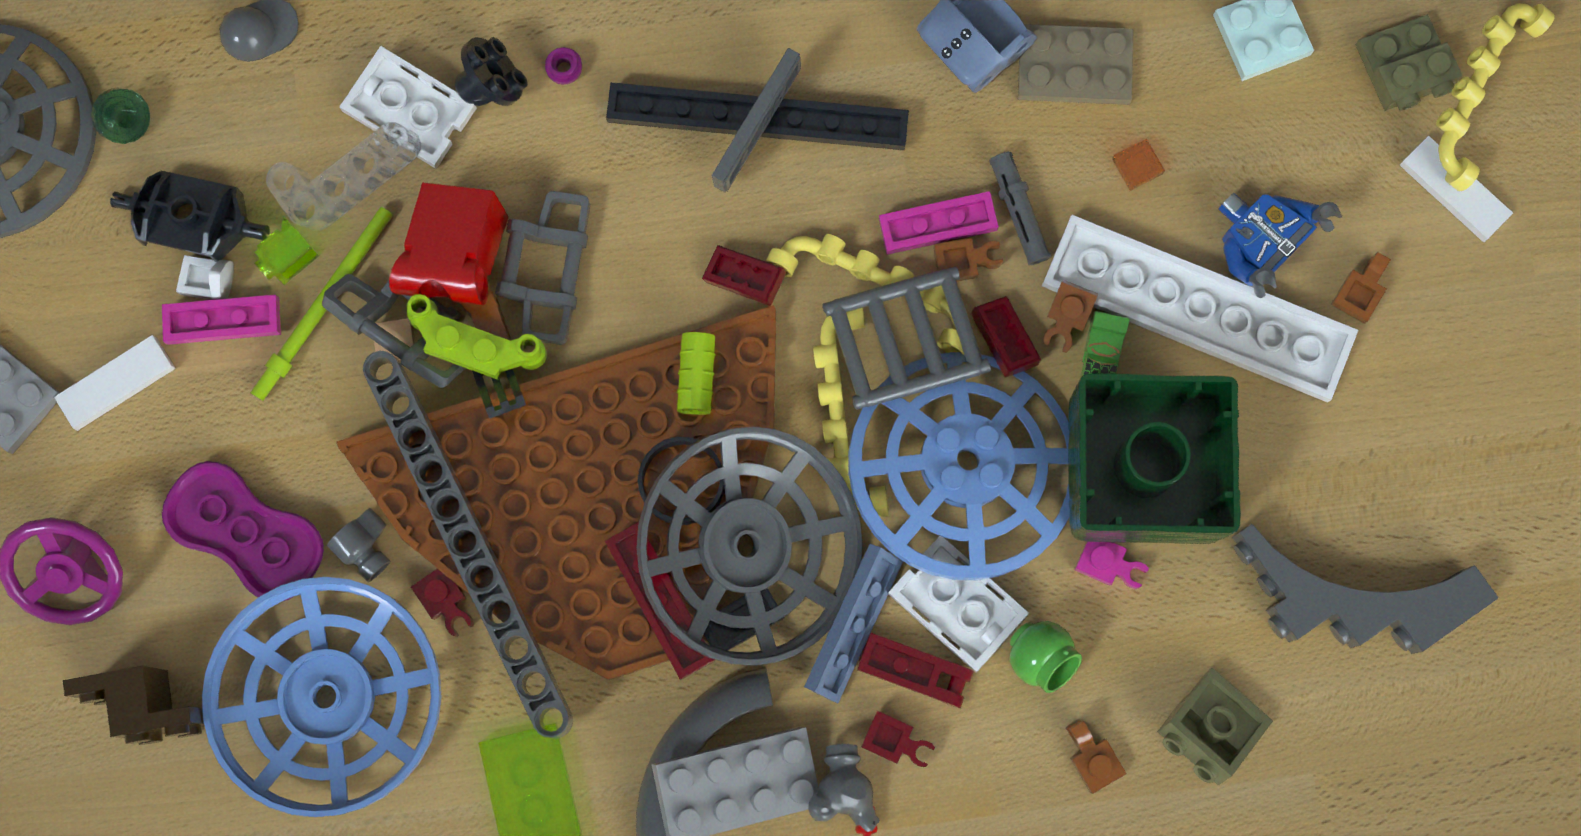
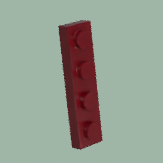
M637 522L605 540V543L679 679L682 680L715 662V659L708 658L686 646L668 630L656 615L645 594L639 573L636 548L639 524ZM647 537L648 560L659 558ZM668 573L652 576L654 589L664 608L676 623L687 631L692 617Z

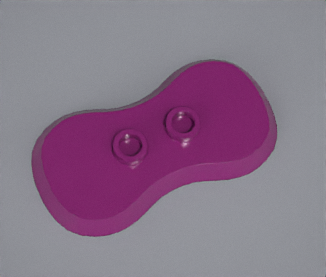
M205 461L190 467L177 479L164 501L162 521L168 534L184 547L213 554L225 561L235 571L246 589L256 597H260L281 585L301 579L313 578L322 561L324 552L323 539L314 524L298 514L277 510L261 502L253 495L242 477L225 464Z

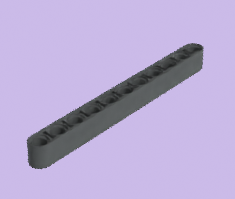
M387 351L373 352L364 361V376L533 727L544 737L555 739L564 737L569 733L573 725L572 712L420 399L401 363ZM383 364H392L391 375L386 379L378 380L376 377L378 368ZM401 397H408L409 406L407 410L400 414H394L392 410L394 402ZM417 431H425L426 439L423 445L418 448H410L409 438ZM433 465H441L443 470L441 478L434 483H427L425 475L428 468ZM451 499H457L460 505L457 514L450 518L443 517L442 507L444 503ZM469 533L474 534L477 540L474 549L467 553H461L458 546L461 537ZM491 568L494 575L492 583L488 587L478 588L475 582L477 573L481 569ZM500 603H507L511 610L510 617L504 623H495L492 617L493 609ZM524 638L528 644L526 655L517 660L513 659L509 653L510 644L515 639ZM540 673L545 679V688L540 694L531 695L526 688L527 680L531 675ZM558 709L563 717L562 725L556 731L550 732L544 726V716L549 710Z

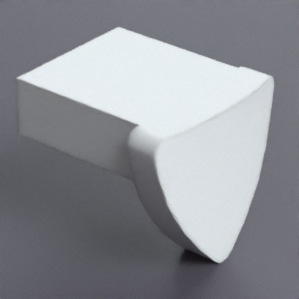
M184 255L176 292L183 296L208 300L228 299L234 274L233 261L219 260L215 262L211 259Z

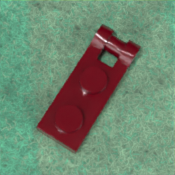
M870 633L857 671L959 709H961L965 697L961 696L966 682H971L974 673L971 669L874 633ZM941 672L951 676L947 690L936 686Z

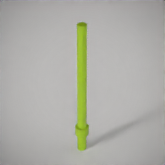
M383 207L379 208L278 354L273 353L264 365L267 369L250 392L252 395L264 401L280 376L285 378L293 366L290 362L327 311L322 306L325 291L345 275H352L392 218L393 214Z

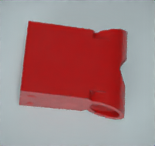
M422 182L404 242L405 252L400 254L391 269L389 277L391 292L405 296L421 294L427 298L446 297L454 302L486 305L488 300L487 275L491 274L509 218L493 190Z

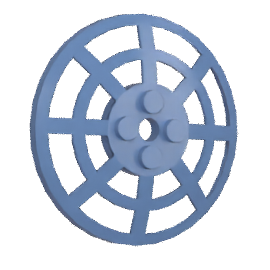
M961 352L940 354L947 368L967 362L965 355L961 354ZM981 355L982 359H988L992 367L1000 369L994 357ZM925 358L904 366L907 377L916 371L928 367ZM1024 371L1013 375L1023 383L1012 396L988 385L966 382L965 379L927 390L915 397L910 403L903 398L882 403L899 415L889 434L886 458L862 461V447L866 428L878 405L862 408L852 432L848 451V474L852 494L861 517L873 535L892 554L908 565L930 575L952 580L976 581L999 577L1023 567L1038 557L1057 538L1067 523L1070 514L1069 485L1060 512L1053 523L1036 508V505L1040 501L1046 486L1048 464H1068L1069 422L1053 396L1036 379ZM891 376L877 388L893 384ZM1035 392L1046 402L1057 418L1064 434L1067 448H1046L1044 438L1037 423L1023 407ZM968 393L986 396L1004 406L992 420L977 414H971ZM952 394L955 415L936 423L920 411L929 402ZM1015 416L1021 420L1028 430L1034 448H1013L1009 437L1003 430ZM910 422L926 434L927 437L922 445L920 454L898 457L902 434L906 425ZM963 451L971 452L977 459V468L973 470L963 469L958 464L957 455ZM1015 464H1036L1035 481L1028 498L1024 497L1010 484ZM921 471L923 479L931 492L919 506L906 490L900 473ZM888 474L889 483L896 499L910 516L896 534L884 524L874 509L866 490L864 477ZM998 496H1001L1016 510L1013 515L1002 522L989 527H984L982 506L992 502ZM943 501L952 506L966 508L967 528L947 525L934 519L931 515ZM1024 520L1041 535L1032 546L1018 555L997 563L986 564L985 540L1008 533L1019 526ZM922 526L928 531L944 538L968 541L969 565H955L937 561L915 551L907 544Z
M332 577L301 579L284 584L261 595L244 608L225 629L213 649L205 672L202 691L203 721L208 742L218 763L230 779L250 797L269 808L291 815L308 817L334 816L356 811L386 797L407 779L422 760L431 744L439 720L442 698L440 671L435 652L425 631L409 611L385 593L372 586L350 579ZM317 591L350 592L377 602L379 606L368 624L344 615H322ZM301 595L306 618L283 627L265 644L245 631L255 619L269 608L288 598ZM392 614L403 621L415 637L425 657L426 669L405 673L404 665L397 651L388 639L381 634ZM325 627H342L356 631L361 635L349 654L328 648ZM303 631H309L311 652L302 655L294 662L276 652L290 638ZM236 644L255 657L245 681L244 705L219 709V690L222 673L228 656ZM374 644L386 656L394 676L372 680L362 662ZM268 665L283 675L278 687L277 699L257 702L259 681L265 666ZM430 684L431 699L428 719L422 737L414 750L397 737L407 713L408 689ZM329 685L336 692V700L332 706L322 708L317 703L316 696L322 687ZM396 692L395 712L389 728L386 729L370 717L374 707L375 696ZM280 715L286 727L292 732L279 750L274 747L266 736L259 718ZM246 721L255 744L264 756L270 760L255 780L243 770L234 758L224 737L222 724ZM361 730L378 743L366 755L345 765L343 741L353 737ZM305 742L326 745L329 768L308 767L296 763L292 759ZM387 750L405 763L393 777L379 788L359 798L348 800L347 777L371 766ZM283 771L304 779L330 780L332 804L299 803L280 797L268 789Z

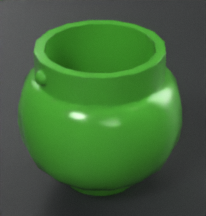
M1040 621L1034 624L1028 622L1014 633L1010 641L1012 646L1010 664L1016 675L1023 682L1031 686H1039L1046 693H1052L1064 686L1076 673L1082 661V656L1075 649V644L1065 628L1051 621Z

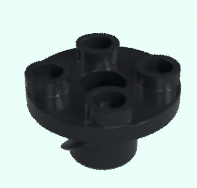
M480 37L472 38L461 49L464 71L456 77L455 88L458 95L468 104L482 106L492 101L498 105L510 106L520 99L523 89L528 85L525 75L516 69L506 55L507 50L504 44L495 37H491L489 40Z

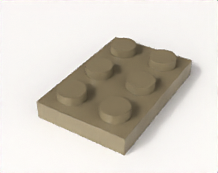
M1024 24L1027 29L1037 36V39L1019 57L1018 100L1130 105L1132 101L1133 29Z

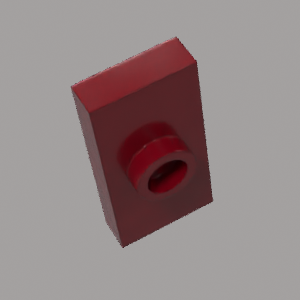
M717 245L702 279L707 284L771 306L787 272L783 267Z
M1007 296L973 308L971 315L1005 378L1039 365L1041 358Z

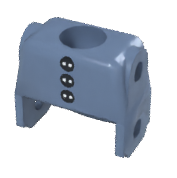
M940 0L917 27V31L923 41L973 93L983 89L1001 71L1013 64L1037 39V36L1025 27L1019 16L1004 0Z

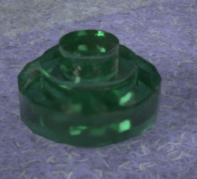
M118 87L108 89L99 95L93 104L91 114L94 128L100 136L120 144L135 142L141 138L149 127L151 116L148 104L141 95L133 90Z

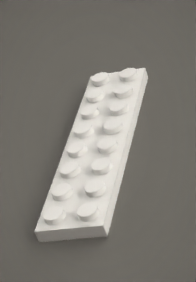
M1071 215L1042 284V287L1057 292L1063 279L1096 292L1098 297L1093 306L1096 309L1111 315L1129 318V322L1327 403L1332 400L1358 330L1268 293H1265L1266 296L1263 298H1258L1254 293L1253 287L1074 215Z

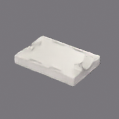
M382 46L379 47L340 105L342 112L437 169L453 145L451 140L448 139L452 131L458 130L461 132L477 109L474 104L466 103L456 91ZM402 67L417 75L418 78L404 71ZM434 86L437 87V88L440 89L441 91H443V92H445L446 94H448L449 97H447V96H445L444 94L440 93L439 91H437V90L434 89L433 87H434Z
M939 536L923 553V555L937 561L961 565L957 561L959 558L965 565H969V559L942 536ZM909 569L888 592L897 603L976 673L1029 615L1028 611L990 578L976 581L952 580L930 575L921 570L914 574ZM988 584L991 588H993L1000 596L1004 598V600L1002 601L1000 598H998L992 591H990L986 587V585ZM913 607H915L921 614H923L930 621V623H928L916 611H914ZM944 633V634H945L949 639H951L960 649L958 650V649H957L954 645H952L945 637H943L942 634Z

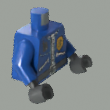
M1235 193L1231 194L1218 208L1220 212L1234 223L1222 238L1224 243L1223 251L1229 272L1248 286H1253L1255 295L1258 298H1263L1266 296L1263 285L1270 284L1275 289L1277 288L1274 272L1317 228L1314 225L1315 223L1319 222L1322 230L1325 232L1333 231L1335 227L1332 221L1327 218L1330 216L1342 218L1338 206L1333 202H1325L1319 206L1302 200L1277 195L1271 197L1268 194H1263L1250 207Z

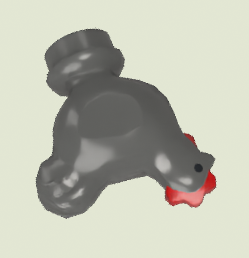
M853 744L827 746L824 761L829 765L830 772L821 780L817 795L812 796L809 801V813L815 821L824 822L830 820L838 813L849 815L856 825V833L863 836H871V834L877 832V824L880 820L876 816L875 807L873 806L872 784L856 768V764L861 760V757L858 756V746Z

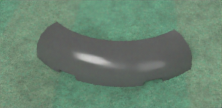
M767 667L739 674L709 689L679 714L666 730L650 758L641 783L636 810V836H666L652 764L698 753L717 732L731 722L751 712L773 706Z

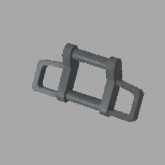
M550 191L546 195L538 225L517 219H509L506 232L509 233V240L502 278L496 284L495 294L524 304L522 333L523 335L532 334L543 343L564 345L567 342L572 311L576 309L577 297L574 296L581 253L582 249L586 248L588 240L586 230L590 202L584 195ZM556 203L581 206L577 232L547 227L552 208ZM524 239L537 243L567 247L559 293L530 289L516 284ZM533 305L563 309L561 326L557 334L539 333L531 330Z
M347 274L325 291L322 306L358 335L361 333L365 334L401 359V365L408 370L413 371L436 386L446 387L465 370L464 367L453 364L446 371L439 370L424 361L430 355L426 354L423 350L426 344L423 337L409 347L375 323L389 311L400 296L391 292L389 280L381 292H378L357 277ZM349 291L366 301L367 304L354 313L337 298L344 292ZM402 295L403 297H405V298L408 299V300L412 297V296ZM429 298L436 304L440 315L455 321L459 320L461 315L459 311L451 306L446 308L435 299Z

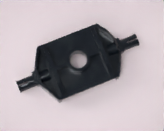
M161 170L147 177L139 192H134L133 196L114 192L112 194L114 198L110 199L111 207L131 211L130 222L135 238L143 246L153 243L210 256L215 262L222 260L242 238L249 237L267 241L268 237L266 235L270 234L268 225L248 221L244 195L237 187ZM193 204L192 213L188 217L183 219L177 218V212L181 206Z

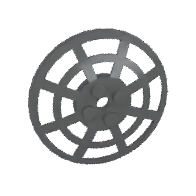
M0 24V33L15 36L4 54L0 53V165L9 160L17 149L32 155L26 165L7 180L0 167V206L6 217V220L0 221V238L23 232L44 221L62 207L75 192L87 172L94 152L97 124L96 109L91 91L82 73L70 58L49 40L29 30ZM32 43L56 60L66 72L71 83L48 89L39 75L24 62L20 61L19 58L29 44ZM13 69L27 79L34 88L35 93L14 99L2 86ZM77 97L80 113V131L78 145L73 156L52 147L57 126L54 103ZM41 107L43 126L41 138L38 141L24 135L25 120L23 113ZM45 160L67 170L60 182L45 198L32 208L21 213L12 192L31 180L43 166Z
M745 427L726 429L707 435L687 446L667 464L655 480L645 500L638 524L636 548L638 568L645 594L656 615L674 636L689 648L708 658L730 664L762 665L779 662L801 653L818 642L831 629L844 597L860 566L863 543L861 524L854 498L843 477L824 455L815 447L794 435L776 429ZM736 440L767 441L785 447L795 454L781 472L761 464H738ZM720 444L722 467L714 469L699 478L689 487L686 493L669 481L674 472L692 456L708 447ZM807 463L817 470L829 486L838 504L841 516L818 521L816 511L809 498L794 482ZM739 475L757 476L773 482L762 500L742 498ZM723 479L726 502L716 507L710 513L694 500L708 486ZM786 492L798 505L805 520L804 524L788 527L783 516L775 509ZM659 495H662L676 507L668 529L667 555L648 560L646 548L648 525L653 507ZM687 515L702 526L698 548L679 552V533L683 519ZM844 532V565L839 584L834 594H831L814 584L821 562L822 536ZM744 534L750 536L753 541V550L746 557L742 556L737 549V542ZM809 539L808 559L803 575H800L788 567L792 542ZM702 563L705 572L712 579L703 599H700L690 587L682 568ZM671 571L673 580L681 595L696 610L687 631L678 625L664 608L654 589L652 576ZM777 580L794 589L781 604L769 611H765L761 595L762 590L770 587ZM726 589L745 594L750 616H734L716 610ZM805 597L825 608L820 617L802 634L776 647L770 623L776 622L789 614ZM710 620L733 628H754L761 651H727L702 642L701 639Z

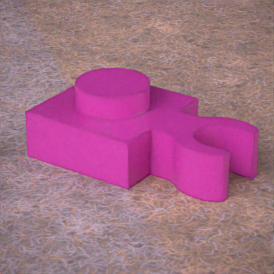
M1086 542L1074 570L1109 586L1112 585L1115 576L1123 580L1126 586L1132 589H1139L1142 584L1134 582L1130 578V571L1132 569H1139L1146 573L1149 568L1141 562H1127L1123 560L1127 549L1113 542Z

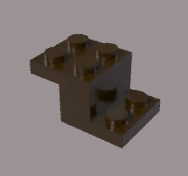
M137 666L63 680L64 696L79 698L80 704L93 702L94 705L106 704L110 737L125 738V744L138 743L139 745L162 742V734H165V737L178 736V738L202 734L201 727H205L202 708L190 706L172 708L168 670Z

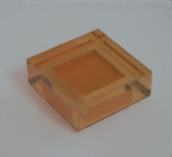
M1147 139L1115 154L1112 158L1130 191L1163 175L1165 172Z

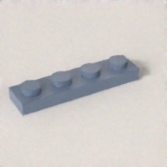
M869 544L834 623L827 634L817 660L811 669L804 686L805 688L830 701L839 703L888 596V592L903 563L902 560L881 547Z

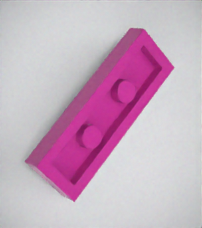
M990 191L879 215L878 218L887 255L995 232L999 227Z
M277 295L162 304L163 342L170 345L281 335L280 299Z

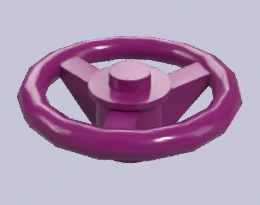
M50 517L26 522L9 533L0 548V580L7 595L25 612L46 622L64 625L92 622L113 609L122 593L123 569L115 550L98 532L76 521ZM37 535L46 555L41 557L36 565V577L24 589L14 572V556L23 542ZM91 549L101 558L107 574L93 558ZM81 585L103 594L100 600L89 607L75 610L54 608L38 601L49 590L59 594H68L76 591Z

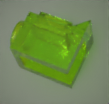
M283 215L281 231L276 229L257 245L259 249L254 253L259 259L254 264L268 280L275 276L285 285L318 258L319 255Z

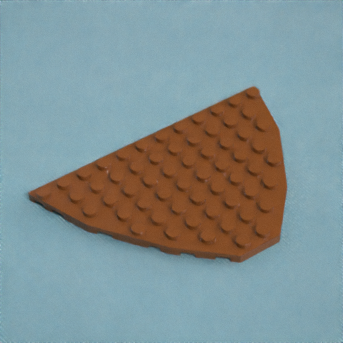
M774 305L689 331L715 335L714 353L716 355L714 356L713 366L715 374L713 375L711 412L707 415L677 412L678 373L680 370L679 354L681 351L682 334L519 384L526 405L490 419L481 397L426 413L539 644L607 680L669 661L608 549L605 540L639 522L644 506V501L638 487L639 468L646 454L658 443L674 437H689L700 440L707 435L726 429L745 427L774 429L776 309ZM511 387L504 389L508 401L515 399ZM490 393L493 406L500 405L497 393ZM389 426L336 441L338 448L377 501L376 503L402 540L469 594ZM417 431L409 438L410 448H418L423 445L426 439L425 431ZM750 439L736 440L738 464L752 463L763 465L770 442ZM720 444L711 446L710 448L718 456L722 465ZM689 445L669 447L653 458L644 478L646 496H648L655 480L667 464ZM701 451L680 466L669 481L686 493L689 487L699 478L718 467L706 452ZM433 465L428 468L425 475L427 483H434L441 478L443 472L441 465ZM739 475L742 498L753 499L759 477ZM720 480L708 486L694 501L706 509L718 492ZM725 490L719 505L726 502ZM659 495L654 505L656 510L672 517L676 509L662 495ZM451 499L444 503L442 507L443 517L450 518L457 514L460 506L457 499ZM652 513L647 537L658 557H663L667 555V538L670 523L659 519ZM698 523L681 526L678 545L679 552L698 548L702 526ZM469 533L461 537L458 545L461 553H467L474 549L477 541L474 534ZM742 536L739 538L737 542V549L739 548ZM702 563L682 568L690 587L700 599H703L712 579L705 572ZM491 568L481 569L477 573L475 582L478 588L488 587L492 583L494 575ZM671 571L667 572L693 619L696 610L681 595L673 580ZM500 603L495 606L492 613L504 623L510 617V606L507 603Z

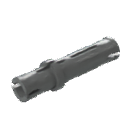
M1004 152L992 157L989 163L993 168L1001 189L998 195L1001 201L1006 202L1028 265H1035L1051 258V254L1048 251L1026 192L1029 190L1027 182H1022L1012 152Z

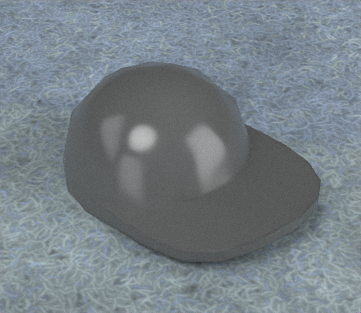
M260 0L244 7L234 8L224 16L219 28L222 46L229 55L237 60L250 62L263 59L283 50L293 42L299 25L297 13L291 4L284 0Z

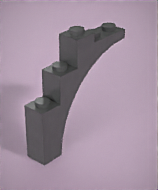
M1253 524L1232 537L1236 542L1234 550L1238 557L1246 565L1251 563L1259 574L1257 581L1262 590L1269 597L1275 596L1278 602L1266 609L1271 617L1268 619V623L1279 638L1283 639L1285 637L1288 642L1298 640L1329 619L1332 623L1329 628L1334 637L1342 645L1347 643L1350 648L1361 646L1390 625L1393 628L1391 635L1401 649L1404 651L1409 650L1411 654L1420 653L1499 598L1475 565L1462 569L1437 584L1417 590L1389 593L1364 591L1325 581L1298 567L1273 548Z

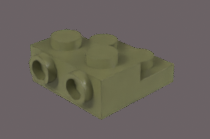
M1428 14L1361 38L1355 44L1384 111L1398 107L1399 111L1409 109L1420 103V98L1433 94L1434 98L1442 97L1452 92L1453 87L1462 77L1448 42L1441 44Z
M1211 668L1204 674L1186 699L1175 708L1157 732L1164 737L1163 745L1169 752L1177 756L1184 755L1195 765L1193 767L1194 773L1201 780L1207 783L1215 782L1217 785H1220L1233 776L1273 720L1216 670Z

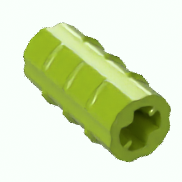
M701 332L682 333L681 351L679 354V386L677 391V412L707 415L711 412L713 375L715 374L713 366L714 356L716 355L714 353L715 335Z

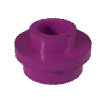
M566 47L557 48L547 56L545 71L553 82L561 85L570 84L581 75L582 61L578 53L573 49ZM566 62L571 65L570 69L566 72L558 71V66L561 63Z

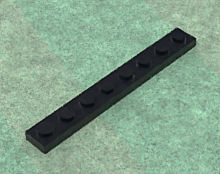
M610 82L606 120L607 123L736 135L759 96ZM783 98L761 137L905 151L909 110Z

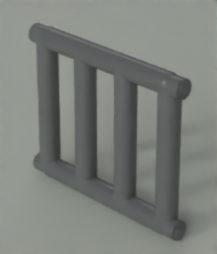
M956 266L834 299L822 304L826 316L832 317L856 393L853 396V406L856 410L973 378L991 371V365L987 358L982 359L956 282L960 280L959 270ZM938 286L943 288L967 361L965 364L947 369L944 367L920 291ZM902 296L906 298L930 374L912 379L907 378L883 304L884 301ZM867 306L869 307L893 382L891 385L873 390L870 389L846 312Z

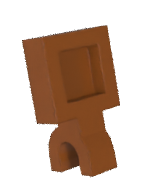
M1377 252L1374 257L1370 258L1362 274L1352 270L1331 305L1364 324L1368 322L1387 288L1377 282L1391 259Z
M1078 720L1066 727L1067 732L1080 753L1070 759L1091 794L1127 774L1107 739H1102L1095 743L1084 721Z

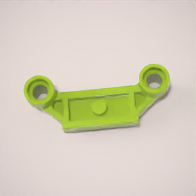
M421 294L412 296L407 303V317L412 326L418 329L425 339L426 344L423 350L426 354L497 380L501 372L519 366L528 370H534L541 367L546 360L547 352L543 342L532 334H524L518 339L510 341L440 315L434 301ZM426 307L422 313H416L418 308ZM527 346L535 347L530 353L523 352Z

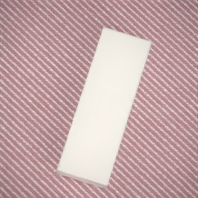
M1428 136L1400 166L1481 241L1485 242L1513 212L1477 179L1464 191H1457L1445 181L1447 171L1442 167L1439 159V145Z
M151 335L54 398L72 428L78 431L176 368L158 339Z

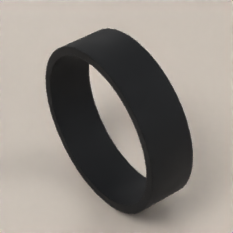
M689 437L669 438L655 445L646 454L638 473V487L644 503L647 498L644 489V478L653 458L669 447L691 445L698 441L697 439ZM710 447L703 450L714 460L718 468L722 467L718 456ZM723 479L720 480L719 489L714 500L706 508L710 513L718 507L725 490ZM653 507L652 513L656 517L667 523L671 522L672 517L659 512ZM686 517L683 519L682 525H690L696 522L690 517Z

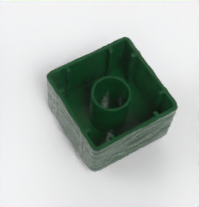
M1102 373L1081 376L1069 400L1068 408L1069 523L1071 533L1077 540L1085 542L1211 544L1229 537V535L1238 531L1241 511L1239 490L1238 383L1236 379L1229 376H1160Z

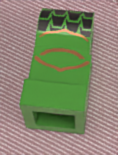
M1097 311L1094 313L1090 321L1081 376L1098 373L1116 374L1124 337L1130 321L1129 318Z

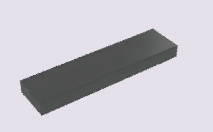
M790 48L786 50L711 175L715 188L728 192L800 72L801 57L796 51Z

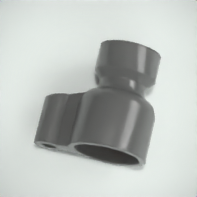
M371 508L367 509L357 519L346 524L327 544V547L344 564L357 565L358 573L367 583L375 579L391 562L381 551L373 549V544L385 529L386 523Z

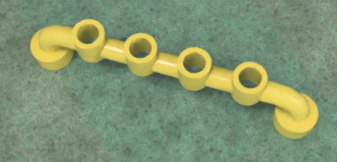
M1516 3L1508 7L1501 17L1496 15L1486 22L1482 29V34L1490 39L1486 48L1484 46L1477 47L1467 59V64L1475 70L1471 79L1463 77L1452 89V95L1459 100L1456 109H1446L1437 119V127L1444 131L1438 152L1442 167L1447 171L1445 181L1457 191H1464L1469 188L1477 179L1480 170L1477 165L1466 157L1459 160L1456 159L1454 153L1455 144L1470 127L1468 118L1473 108L1485 96L1483 87L1488 77L1493 75L1500 66L1501 61L1498 57L1503 47L1513 39L1516 33L1513 26L1517 19H1522L1520 27L1534 38L1542 35L1553 23L1554 13L1543 4L1532 7L1528 4Z
M826 234L822 241L808 236L794 237L787 241L781 249H771L765 261L783 267L787 272L785 277H792L799 263L794 255L799 251H807L828 265H838L849 270L853 276L860 280L873 281L881 286L914 277L911 271L901 266H894L891 273L878 268L877 265L880 259L869 251L860 250L857 257L844 252L845 242L831 234ZM942 286L920 291L927 311L933 313L940 312L948 316L953 323L952 329H943L937 345L947 353L961 352L964 355Z
M863 308L846 312L852 330L865 328ZM828 316L821 327V345L813 346L816 369L824 368L826 381L818 383L820 405H828L830 420L822 421L825 444L833 443L835 457L827 459L843 477L852 494L848 474V430L835 337L836 330L832 317ZM885 486L870 487L869 497L874 509L880 517H888L889 509Z

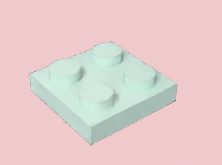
M1241 0L1219 8L1213 14L1242 81L1311 56L1314 51L1292 0Z

